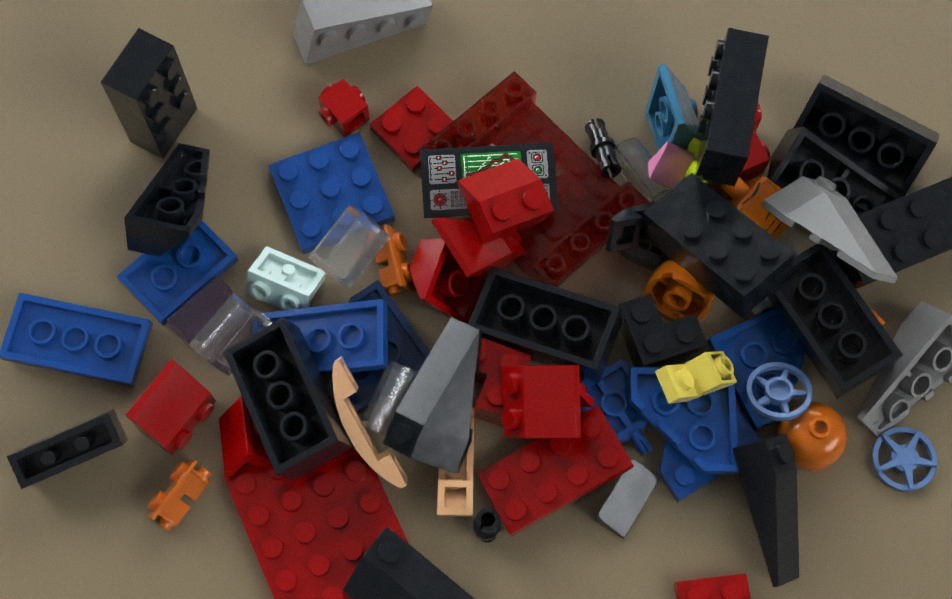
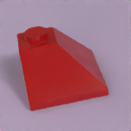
M440 217L431 221L467 278L486 276L489 274L491 267L503 270L526 252L520 244L522 240L518 232L483 244L473 219L470 217Z
M442 238L420 240L409 268L419 298L447 317H454L468 324L488 275L467 278Z

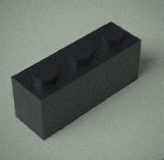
M112 409L16 450L8 455L7 459L21 489L123 446L128 439L115 410Z

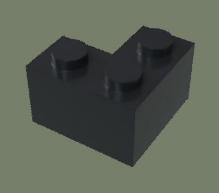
M651 294L618 305L621 307L622 314L620 332L634 367L662 368L665 365H677L703 354L708 346L695 314L663 324Z

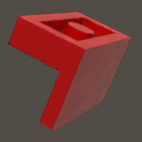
M240 396L219 418L224 474L233 476L245 463L269 469L272 468L245 401Z

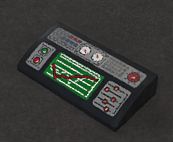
M553 142L420 149L424 218L471 216L456 182L515 159L523 162L541 179L554 211H558Z

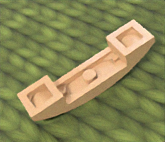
M341 356L333 364L332 381L334 399L342 425L353 446L367 464L385 480L401 489L407 486L408 477L392 448L379 454L348 398V396L357 392L358 385Z
M474 381L473 396H475V381ZM472 408L470 429H473L472 442L459 473H452L438 468L437 516L473 517L475 408Z

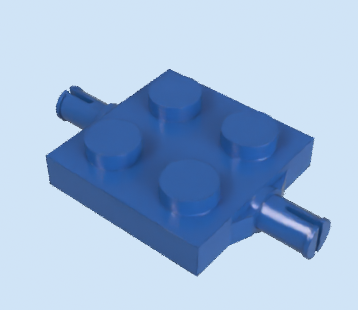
M622 358L612 365L605 367L600 383L586 378L582 381V384L587 388V393L595 400V403L591 408L581 407V414L599 405L620 443L630 440L642 457L653 450V447L650 446L642 434V431L649 423L629 404L628 371L630 366Z

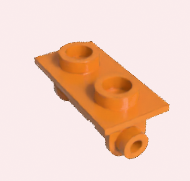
M387 224L383 225L385 232L374 233L372 235L373 240L371 241L376 264L389 263V266L378 270L382 286L390 297L399 296L401 294L400 289L403 288L415 293V285L409 271L411 263L408 262L405 252L408 249L407 241L401 232Z
M189 459L187 463L181 461L169 477L173 482L165 492L159 490L147 506L151 510L147 517L155 520L157 516L161 517L157 524L168 532L172 527L176 528L179 522L191 508L180 500L185 494L193 501H196L210 483L208 478L212 473L202 466L196 471L194 469V466L197 464L196 460Z

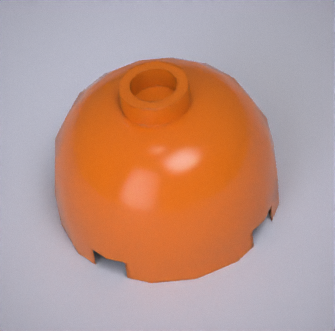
M672 259L664 262L653 271L644 290V296L652 295L659 315L669 321L695 314L698 322L705 319L714 298V294Z
M811 402L808 409L801 416L791 421H779L777 425V434H787L789 444L794 452V461L797 469L812 470L811 472H819L832 466L843 454L848 440L847 427L841 415L831 406L821 402ZM803 403L789 409L790 412L798 409Z

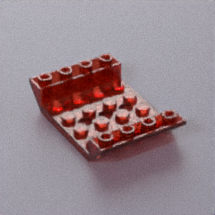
M514 71L420 149L490 146L491 143L494 145L553 142L555 163L560 164L565 170L562 175L556 176L558 211H553L543 222L517 231L522 240L520 244L526 252L513 262L530 279L559 287L606 245L611 219L616 214L636 205L650 203V201L629 181L620 187L610 176L609 179L603 178L599 165L535 104L537 92Z

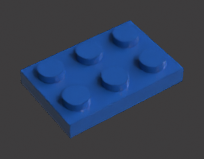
M201 220L188 239L160 257L143 253L116 277L164 326L239 259Z

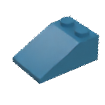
M659 65L645 110L656 146L659 151L668 141L687 151L689 143L693 138L702 140V136L697 135V104L694 99H690L687 88L667 65Z

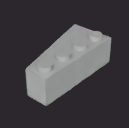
M301 0L293 36L305 65L403 31L418 28L427 23L433 5L431 0Z

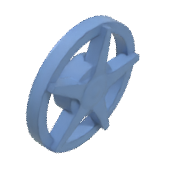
M771 362L757 367L750 374L746 385V397L752 409L761 416L775 421H791L801 416L808 409L813 394L812 385L808 377L797 367L782 362ZM771 370L783 371L781 377H773L770 380L759 376ZM788 372L802 382L806 391L794 389L792 383L787 379ZM753 382H756L765 390V396L756 401L752 393ZM806 398L805 402L798 409L790 412L788 403L791 399ZM770 403L777 405L782 413L772 412L763 406Z
M895 427L885 431L876 439L871 450V463L875 474L885 485L894 490L909 492L920 489L931 481L937 469V455L930 440L920 431L909 427ZM903 433L913 437L907 445H898L888 436ZM918 440L927 449L930 460L919 457L918 452L915 450ZM882 441H884L891 452L889 454V462L880 466L878 450ZM917 466L929 467L926 477L921 482L913 485L912 471ZM893 468L896 472L904 474L907 485L892 481L883 471Z

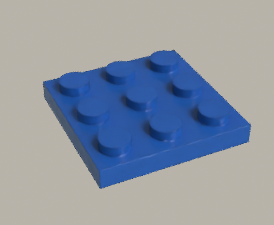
M360 132L268 165L303 254L395 221V215Z

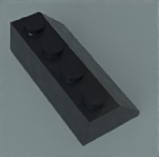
M825 74L820 79L793 129L805 127L902 197L908 192L935 148L939 138V133Z

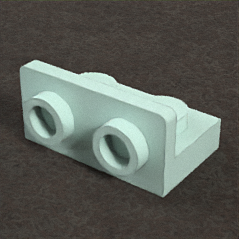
M266 246L248 270L246 294L283 310L309 308L310 301L325 281L326 271Z

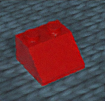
M519 159L456 182L483 244L543 222L554 211L541 179Z
M171 359L125 415L141 433L173 455L177 449L182 450L192 438L191 431L199 422H205L210 417L216 400L210 391Z
M579 365L502 366V424L504 427V437L581 438Z

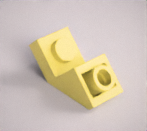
M724 351L705 352L685 364L665 365L655 371L669 404L688 402L737 383L733 373V364L724 354Z

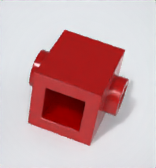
M344 79L336 84L328 85L318 97L320 105L318 113L328 127L334 126L344 138L370 120L368 105L365 102L366 99L357 86L353 85L351 87Z

